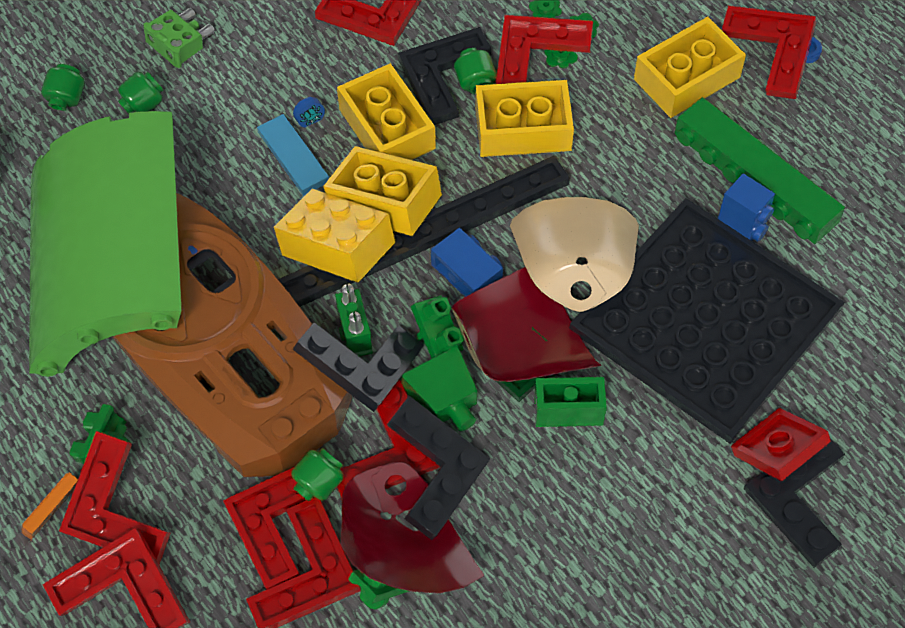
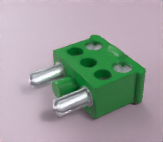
M345 284L342 287V293L335 294L341 325L339 327L340 338L342 341H345L346 347L359 357L373 354L371 330L365 314L360 290H354L353 286L348 284L349 291H347Z

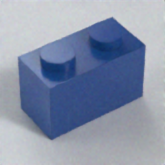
M743 173L724 194L718 219L749 240L759 242L769 228L766 222L774 212V208L771 206L775 193Z
M460 227L431 249V265L465 297L503 278V266L499 259L494 255L486 253L481 248L479 241L473 235H467Z

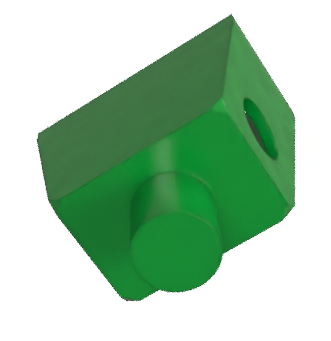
M457 346L402 374V385L406 394L442 422L452 419L459 431H465L475 424L476 418L469 408L477 404V389Z

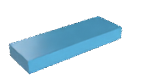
M284 114L257 127L259 135L303 196L311 189L316 190L328 181V174Z

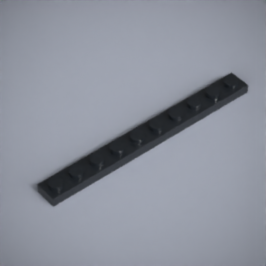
M552 156L433 209L413 236L393 231L395 244L363 278L436 246L459 227L464 232L469 231L568 186L570 177L556 157ZM310 265L278 279L299 307L339 290L345 284L347 286L355 282Z

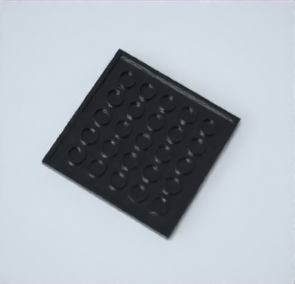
M685 198L636 251L633 271L624 288L596 307L580 312L570 323L569 329L731 444L842 310L845 302Z

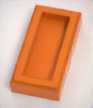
M70 472L66 473L22 524L23 535L32 540L72 494L78 481Z

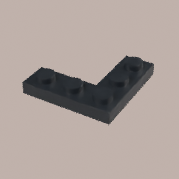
M480 27L398 53V61L422 109L434 125L459 117V109L440 72L454 68V63L460 57L461 52L468 48L487 51L491 56V46Z
M313 323L292 350L374 412L424 347V344L398 325L371 361L366 363L324 329Z
M408 396L387 426L441 467L404 518L425 536L433 540L487 465L490 458L412 397Z
M832 440L783 481L762 472L744 486L746 493L813 568L839 550L842 544L796 493L844 458L845 453Z

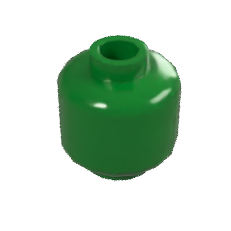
M476 48L465 49L454 63V71L460 87L471 94L476 95V85H491L496 80L497 72L487 51L477 50Z
M57 64L56 67H52L46 72L41 94L49 102V107L55 110L66 111L67 107H75L80 103L85 81L77 68L66 64Z
M135 72L118 87V92L122 97L118 102L128 114L134 111H151L162 102L161 92L163 88L149 72L146 74Z
M323 448L319 452L313 449L309 450L291 472L292 478L297 482L293 489L308 501L313 497L322 501L327 500L344 479L343 472L340 470L344 465Z

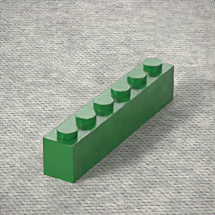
M705 98L699 99L678 117L674 134L682 145L692 147L699 153L705 163L713 164L720 169L729 182L735 183L744 173L775 193L771 206L774 208L773 217L787 222L794 228L795 233L801 239H808L815 245L840 222L845 206Z

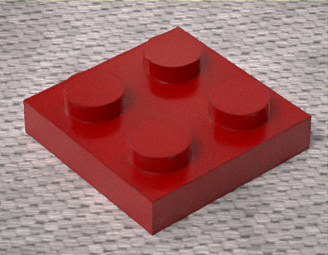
M778 408L732 444L731 448L735 457L783 481L829 444L831 439L827 430Z

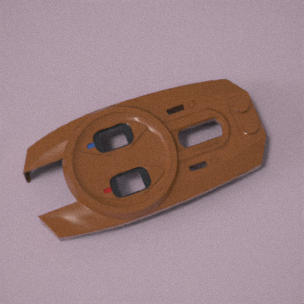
M176 193L181 314L177 328L139 330L115 335L112 338L161 394L211 441L217 451L243 477L276 476L295 467L309 450L319 449L338 435L351 403L352 395L292 350L299 339L311 327L312 323L268 267L225 223L201 205ZM214 256L232 278L213 291H210L192 269ZM272 329H275L284 339L282 342L273 334ZM241 349H250L280 383L279 388L267 397H258L228 362L229 358ZM202 378L213 389L210 393L199 382Z

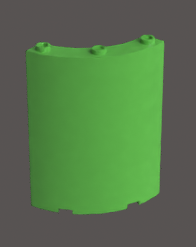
M172 112L129 113V118L112 121L109 116L88 122L72 129L52 142L50 150L44 156L40 155L33 167L30 209L29 373L45 377L64 373L68 362L76 354L100 340L139 330L177 328L181 314V290Z

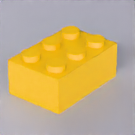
M707 16L637 56L634 80L672 118L691 107L702 97L706 98L739 79L746 54Z
M391 63L337 87L339 110L365 149L413 160L436 149L434 124Z
M567 80L476 85L475 110L480 157L572 151L574 125Z
M356 146L323 186L325 193L388 213L392 230L413 236L442 196L437 166Z
M311 189L274 226L282 256L357 283L395 244L388 213L315 189Z

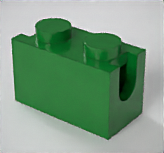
M604 377L536 378L534 392L536 427L603 426L607 409Z

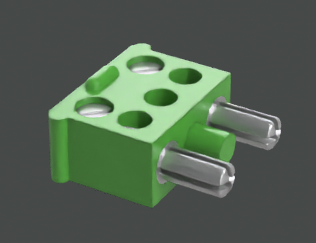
M192 8L179 15L173 10H169L150 23L145 22L143 24L146 42L177 68H180L183 62L203 48L202 40L215 31L211 24L196 31L199 29V24L193 19L196 15Z

